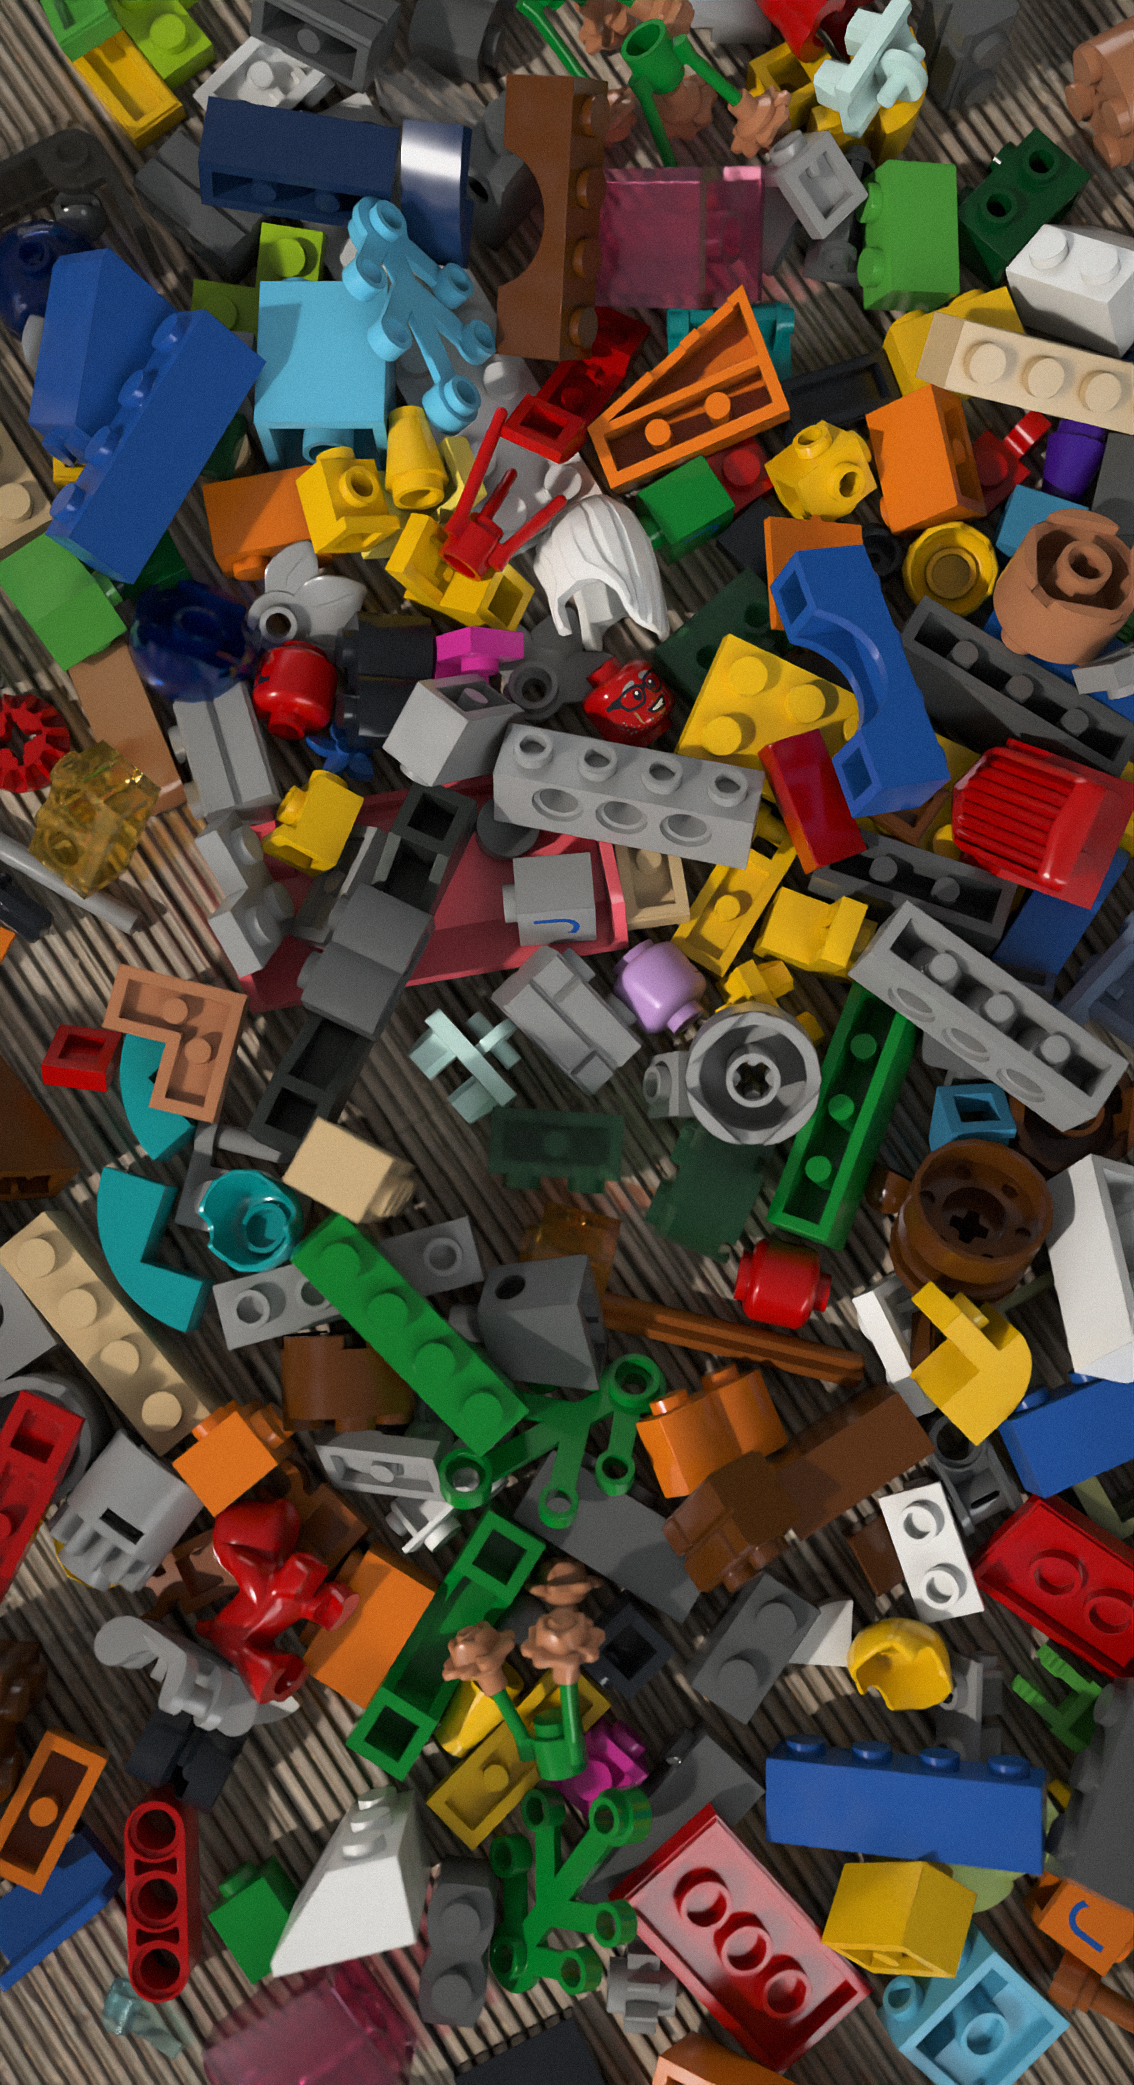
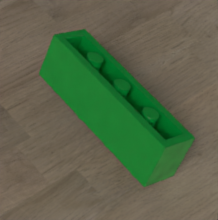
M855 980L852 983L821 1067V1088L816 1109L796 1135L765 1219L785 1233L841 1253L923 1031Z

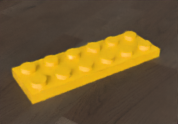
M729 633L721 641L673 754L764 771L757 753L765 745L819 728L832 759L856 733L859 719L857 700L854 693ZM935 733L938 744L942 746L945 752L947 768L951 779L942 787L951 792L955 782L982 755ZM765 774L761 797L777 804ZM950 795L916 847L968 864L959 860L962 851L957 848L952 839ZM868 817L855 818L858 828L899 841ZM1018 884L1009 912L1017 911L1027 887Z

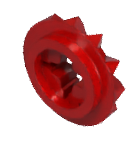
M4 693L0 700V747L3 746V743L12 739V722H15L26 735L35 734L36 736L33 737L32 741L24 744L25 754L22 757L25 765L9 748L0 749V789L12 793H28L39 790L56 779L67 763L71 744L67 724L62 715L51 704L31 693L27 696H13Z

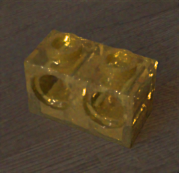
M104 740L81 753L71 751L56 763L49 777L53 784L47 800L34 817V823L37 827L28 852L84 900L126 873L161 792L159 786Z

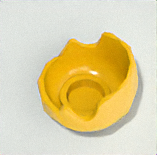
M950 521L927 528L909 546L902 566L904 589L915 606L926 595L961 618L976 613L993 595L1000 571L991 540L985 534L963 521Z
M898 1617L881 1619L865 1626L859 1631L848 1649L846 1655L848 1670L856 1682L859 1694H867L869 1686L876 1688L884 1698L887 1708L891 1711L924 1710L944 1702L954 1690L950 1659L945 1642L938 1632L920 1621Z

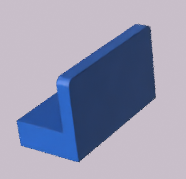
M85 1824L68 1839L41 1895L15 1884L0 1897V1950L9 1960V1964L0 1974V1988L3 1992H6L103 1909L124 1881L125 1871L88 1824Z

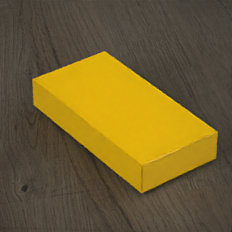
M123 29L74 62H71L66 56L68 63L138 152L187 117L182 103Z

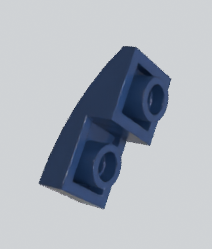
M403 119L401 213L407 224L408 238L438 266L444 267L448 263H455L463 269H468L474 202L466 199L473 129L460 124Z

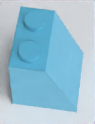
M290 277L282 281H260L257 354L266 361V364L255 382L254 424L271 472L315 464L318 454L327 449L340 446L353 448L356 459H375L377 471L386 470L388 415L392 410L396 409V360L389 362L379 357L369 344L367 331L380 317L389 292L388 281L386 287L369 302L359 301L352 296L343 281H309L299 277Z

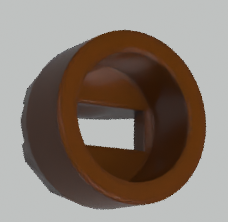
M875 1161L864 1191L867 1203L879 1213H898L905 1201V1196L912 1179L883 1163Z

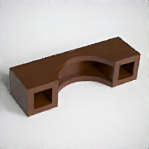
M507 74L504 147L520 157L530 168L537 180L544 205V228L539 248L530 265L517 278L498 287L495 354L552 361L592 359V344L596 339L598 331V319L594 311L596 277L602 264V250L599 243L600 210L606 195V178L603 172L605 135L611 120V109L607 99L608 81L578 76Z

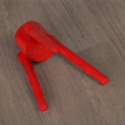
M504 407L497 408L493 415L457 507L443 528L448 537L438 551L439 556L452 569L476 582H480L489 568L502 573L511 557L567 504L565 496H556L504 544L499 543L504 533L492 520L518 476L514 468H509L493 490L481 512H471L499 441L502 426L508 415Z

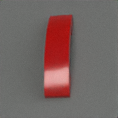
M596 302L594 311L598 319V331L596 339L592 344V359L561 361L536 396L529 393L524 396L503 424L500 437L558 464L569 461L590 438L587 427L614 402L649 336L651 327Z
M27 1389L21 1390L0 1432V1605L44 1522L72 1459L86 1418Z

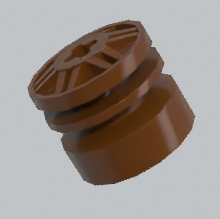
M973 1138L948 1142L929 1153L915 1173L906 1193L905 1201L900 1207L898 1216L891 1227L889 1254L896 1275L913 1296L931 1281L950 1300L959 1292H962L978 1309L986 1301L995 1308L1008 1300L1052 1228L1054 1201L1045 1178L1026 1157L1001 1143Z

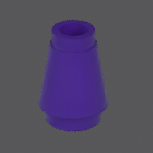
M1069 419L1061 420L1057 431L1048 435L1041 492L1080 505L1102 465L1108 433L1098 426Z

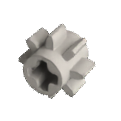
M633 1940L627 1944L625 1958L609 1956L606 2012L623 2013V2032L656 2035L658 2016L674 2017L677 1976L644 1941Z

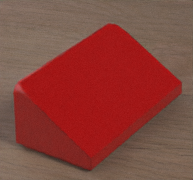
M819 728L767 744L757 753L805 875L867 850L855 818L852 819Z

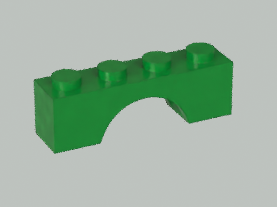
M334 1210L293 1249L290 1262L479 1458L530 1411L523 1393L477 1345L464 1337L440 1314L403 1273L388 1251L361 1223H356Z
M492 1499L487 1505L372 1699L355 1720L345 1744L402 1782L439 1723L460 1681L459 1678L445 1681L442 1676V1672L445 1669L444 1662L451 1657L448 1649L449 1641L455 1639L457 1633L466 1626H476L480 1621H487L493 1627L504 1610L511 1605L546 1547V1539L512 1519L513 1511L495 1499Z

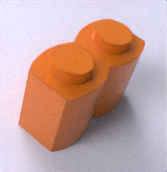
M730 1364L701 1376L699 1380L703 1388L688 1396L686 1388L665 1394L649 1403L653 1414L638 1421L635 1425L665 1498L691 1495L710 1473L753 1450L754 1452H761L765 1457L789 1442L759 1369L738 1373L736 1365Z

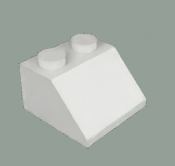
M1044 224L1005 269L1021 324L1121 358L1134 343V238L1096 226Z

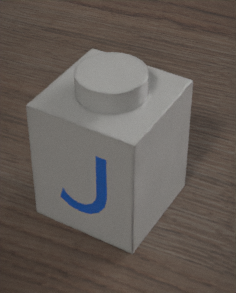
M590 852L513 858L515 884L502 885L505 923L518 922L520 946L597 940Z

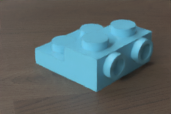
M972 1919L956 1978L900 1975L888 1984L883 1995V2005L875 2012L896 2048L936 2085H1012L1071 2025L1058 2006L1046 1998V1995L1019 1970L1008 1953Z

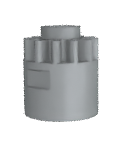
M121 1427L46 1525L52 1530L50 1532L51 1536L66 1544L57 1557L75 1576L100 1591H106L111 1584L117 1586L120 1583L129 1592L134 1593L135 1590L140 1592L204 1507V1504L171 1464L175 1461L174 1458L168 1454L160 1458L143 1437Z

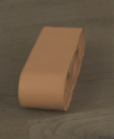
M125 634L119 635L113 639L112 643L104 651L86 657L68 671L118 797L130 820L133 823H138L187 803L183 784L188 783L181 764H179L175 756L167 728L134 648Z

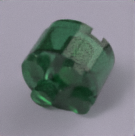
M686 1119L669 1161L681 1165L674 1182L662 1177L644 1221L656 1226L653 1232L654 1235L726 1265L730 1258L731 1247L722 1242L724 1241L736 1246L765 1177L760 1175L764 1164L757 1162V1157L759 1155L771 1160L776 1144L739 1145L729 1143L713 1135L700 1122L697 1123Z

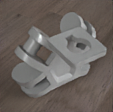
M130 1615L115 1617L105 1623L97 1633L94 1641V1651L96 1657L103 1664L114 1667L122 1666L127 1669H141L159 1657L150 1675L151 1678L161 1683L165 1678L159 1696V1709L173 1715L184 1710L194 1715L195 1725L208 1731L215 1729L217 1726L218 1730L229 1736H240L247 1732L254 1724L260 1704L248 1693L235 1666L226 1661L216 1648L215 1650L207 1649L187 1638V1635L176 1629L172 1630L162 1623ZM285 1631L274 1640L276 1647H278Z

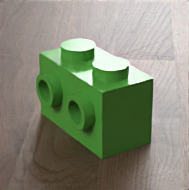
M888 159L861 181L869 196L855 209L856 218L861 223L862 252L858 260L857 277L859 284L863 287L864 309L909 312L922 309L930 313L960 294L956 164Z
M44 533L0 562V586L64 672L86 657L104 651L114 638L128 630L114 609L123 599L109 578L95 571Z

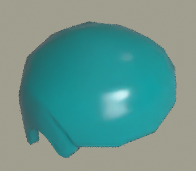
M232 1169L213 1180L199 1204L198 1214L205 1220L209 1229L210 1241L208 1248L218 1258L226 1261L230 1267L239 1272H269L291 1257L293 1249L298 1245L304 1228L302 1206L294 1190L273 1174L258 1169Z

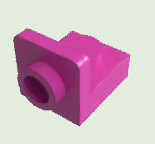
M469 626L433 637V670L431 679L477 673L489 685V676L499 674V665L524 658V633Z
M601 1716L584 1734L590 1761L585 1771L572 1778L549 1781L588 1820L591 1804L603 1790L627 1786L633 1781L640 1786L649 1776L647 1758L643 1755L647 1749L646 1744L630 1726L620 1719L612 1725L604 1716Z

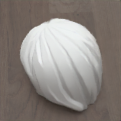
M594 494L586 497L560 512L547 528V532L540 538L536 546V556L533 565L535 574L546 591L558 634L561 636L572 634L565 604L573 595L579 614L582 640L587 652H601L603 648V635L610 626L623 617H631L635 623L657 633L659 640L669 637V619L659 568L650 539L634 512L622 502L604 494Z

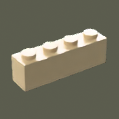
M935 311L915 377L943 389L1134 435V362Z
M319 1117L282 1179L283 1182L356 1223L386 1222L390 1215L401 1217L419 1186L418 1182L411 1179L417 1166L357 1132Z
M43 1211L0 1248V1263L160 1458L192 1435L191 1430L222 1405L225 1406V1403L155 1318L142 1309L127 1294L116 1279L108 1261L66 1211Z

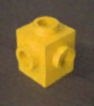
M823 420L800 431L794 437L792 444L764 465L786 515L794 519L807 520L816 514L820 516L822 521L834 522L836 519L851 513L859 501L877 488L868 465L872 460L871 452L862 437L853 430L845 431Z

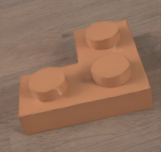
M119 963L102 1027L165 1043L149 1107L218 1124L251 997Z

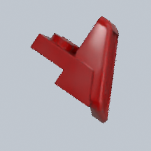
M1008 738L1005 747L998 746L988 749L952 786L951 833L955 845L962 851L959 860L986 870L988 873L1091 910L1133 813L1134 783Z

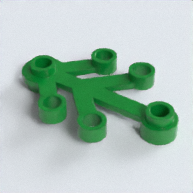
M631 1353L619 1357L608 1367H604L600 1389H583L595 1393L577 1403L521 1391L530 1410L521 1420L539 1424L484 1454L481 1458L468 1447L458 1448L448 1453L441 1461L438 1472L439 1489L442 1497L455 1508H476L488 1499L494 1482L558 1446L550 1482L539 1494L538 1514L541 1521L550 1528L564 1529L569 1527L578 1516L579 1496L576 1487L590 1427L614 1414L608 1450L601 1453L596 1460L594 1479L597 1487L607 1495L619 1496L625 1494L632 1487L635 1476V1462L632 1458L637 1434L635 1423L641 1417L652 1414L649 1405L651 1401L665 1395L666 1380L663 1372L649 1357ZM526 1382L531 1390L542 1394L553 1392L559 1387L556 1385ZM627 1384H637L643 1388L644 1392L641 1394H630L623 1391L622 1387ZM617 1465L622 1467L627 1474L620 1479H611L604 1474L603 1470L608 1466ZM461 1478H471L478 1483V1486L471 1491H459L454 1487V1484ZM553 1498H563L571 1506L565 1512L556 1513L551 1511L546 1504Z
M632 1785L608 1788L598 1795L589 1810V1824L591 1828L562 1868L561 1825L565 1818L566 1809L561 1793L553 1787L529 1790L524 1795L521 1803V1815L526 1827L535 1832L536 1904L529 1914L527 1872L530 1870L533 1861V1852L529 1840L521 1833L497 1836L492 1841L489 1848L490 1865L493 1872L498 1877L503 1878V1923L495 1929L492 1935L489 1960L497 1981L508 1992L517 1994L529 1991L543 1977L558 1980L561 1988L569 1995L590 1992L599 1987L603 1968L597 1952L589 1946H581L565 1951L549 1947L547 1938L554 1928L593 1934L597 1943L604 1948L626 1945L634 1940L637 1934L638 1921L635 1910L628 1901L616 1899L596 1903L576 1898L613 1847L640 1843L649 1834L652 1824V1811L646 1795L639 1788ZM612 1916L615 1919L616 1931L613 1927ZM578 1964L581 1970V1977L578 1972Z

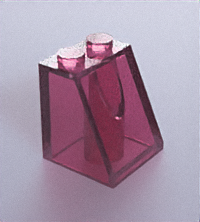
M765 166L603 168L606 178V195L600 210L599 243L602 250V264L596 277L595 306L672 309L720 307L727 302V298L742 284L749 303L762 301Z
M357 1957L277 1976L213 2025L200 2055L203 2058V2068L206 2077L211 2085H409L417 2036L362 1958Z

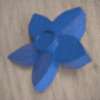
M336 719L329 730V738L322 736H309L306 738L304 744L310 750L320 756L327 757L322 770L329 771L337 776H341L345 771L347 776L354 780L371 782L374 770L369 757L374 749L347 747L345 729L337 727Z

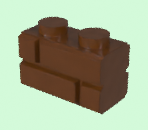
M752 1450L710 1473L664 1522L665 1525L661 1531L677 1557L684 1556L686 1558L683 1566L699 1592L709 1593L725 1584L729 1592L733 1593L764 1572V1566L791 1548L784 1536L799 1523V1518L802 1514L785 1488L776 1487L775 1483L778 1477L761 1452H754Z

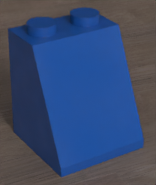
M110 248L59 256L52 269L28 424L45 437L41 442L44 449L56 459L71 467H74L76 463L87 464L88 461L84 459V452L89 441L99 429L104 426H110L122 406L118 402V395L123 385L134 372L139 369L144 370L156 350L152 346V339L156 330L168 316L179 312Z

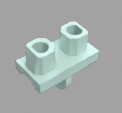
M891 0L883 14L858 8L847 25L844 37L847 54L854 56L850 64L832 58L829 60L825 59L814 76L813 84L818 103L840 113L844 134L860 139L881 105L885 108H892L897 99L904 102L917 101L928 86V76L926 70L921 65L926 52L923 47L917 44V40L910 32L907 24V17L912 11L911 1Z
M440 1008L424 1020L430 1028L419 1037L407 1055L430 1080H433L456 1058L469 1070L472 1076L447 1098L469 1124L488 1115L498 1105L503 1110L507 1109L518 1099L517 1094L485 1060L493 1054L509 1070L521 1059V1056L507 1042L518 1029L510 1018L505 1019L494 1028L480 1011L475 1013L465 1023L480 1039L475 1046L467 1040Z

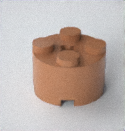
M1133 15L1085 41L1074 50V82L1065 87V98L1072 116L1079 122L1087 118L1096 134L1093 138L1094 152L1099 164L1106 171H1110L1118 166H1127L1134 162Z
M1071 508L1052 512L1045 521L1037 525L1035 523L998 578L993 593L995 613L1002 626L1001 639L1008 649L1020 655L1030 653L1039 659L1052 663L1081 666L1096 659L1108 647L1134 612V545L1129 549L1116 536V533L1121 528L1120 526L1098 513Z

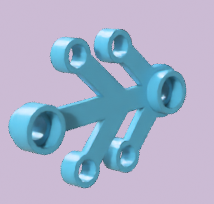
M373 196L363 197L354 206L352 219L348 223V233L357 252L354 259L342 271L343 283L350 294L362 302H369L387 285V276L381 266V263L384 264L392 284L379 319L367 331L369 344L382 359L389 362L395 361L412 345V334L407 326V322H409L435 383L422 397L423 410L430 423L438 431L448 436H456L477 418L478 408L481 406V397L476 386L467 377L456 375L438 331L457 347L461 356L468 363L474 366H480L496 352V337L484 322L472 320L466 326L449 310L457 309L474 292L473 283L467 272L455 263H448L443 268H440L408 238L405 218L394 204ZM412 272L432 288L436 298L415 279Z

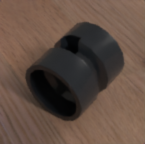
M158 1705L131 1754L125 1773L156 1789L161 1788L167 1783L174 1785L175 1799L208 1815L223 1789L250 1732L247 1731L240 1736H229L218 1730L217 1726L215 1729L208 1731L195 1725L194 1715L184 1710L173 1715L159 1709Z

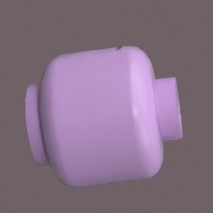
M650 939L645 940L624 955L613 969V973L617 977L613 985V994L630 1009L637 1018L635 1023L648 1034L660 1033L670 1028L677 1035L691 1026L704 1012V1009L698 1002L705 993L707 980L689 958L672 942L664 941L654 944Z

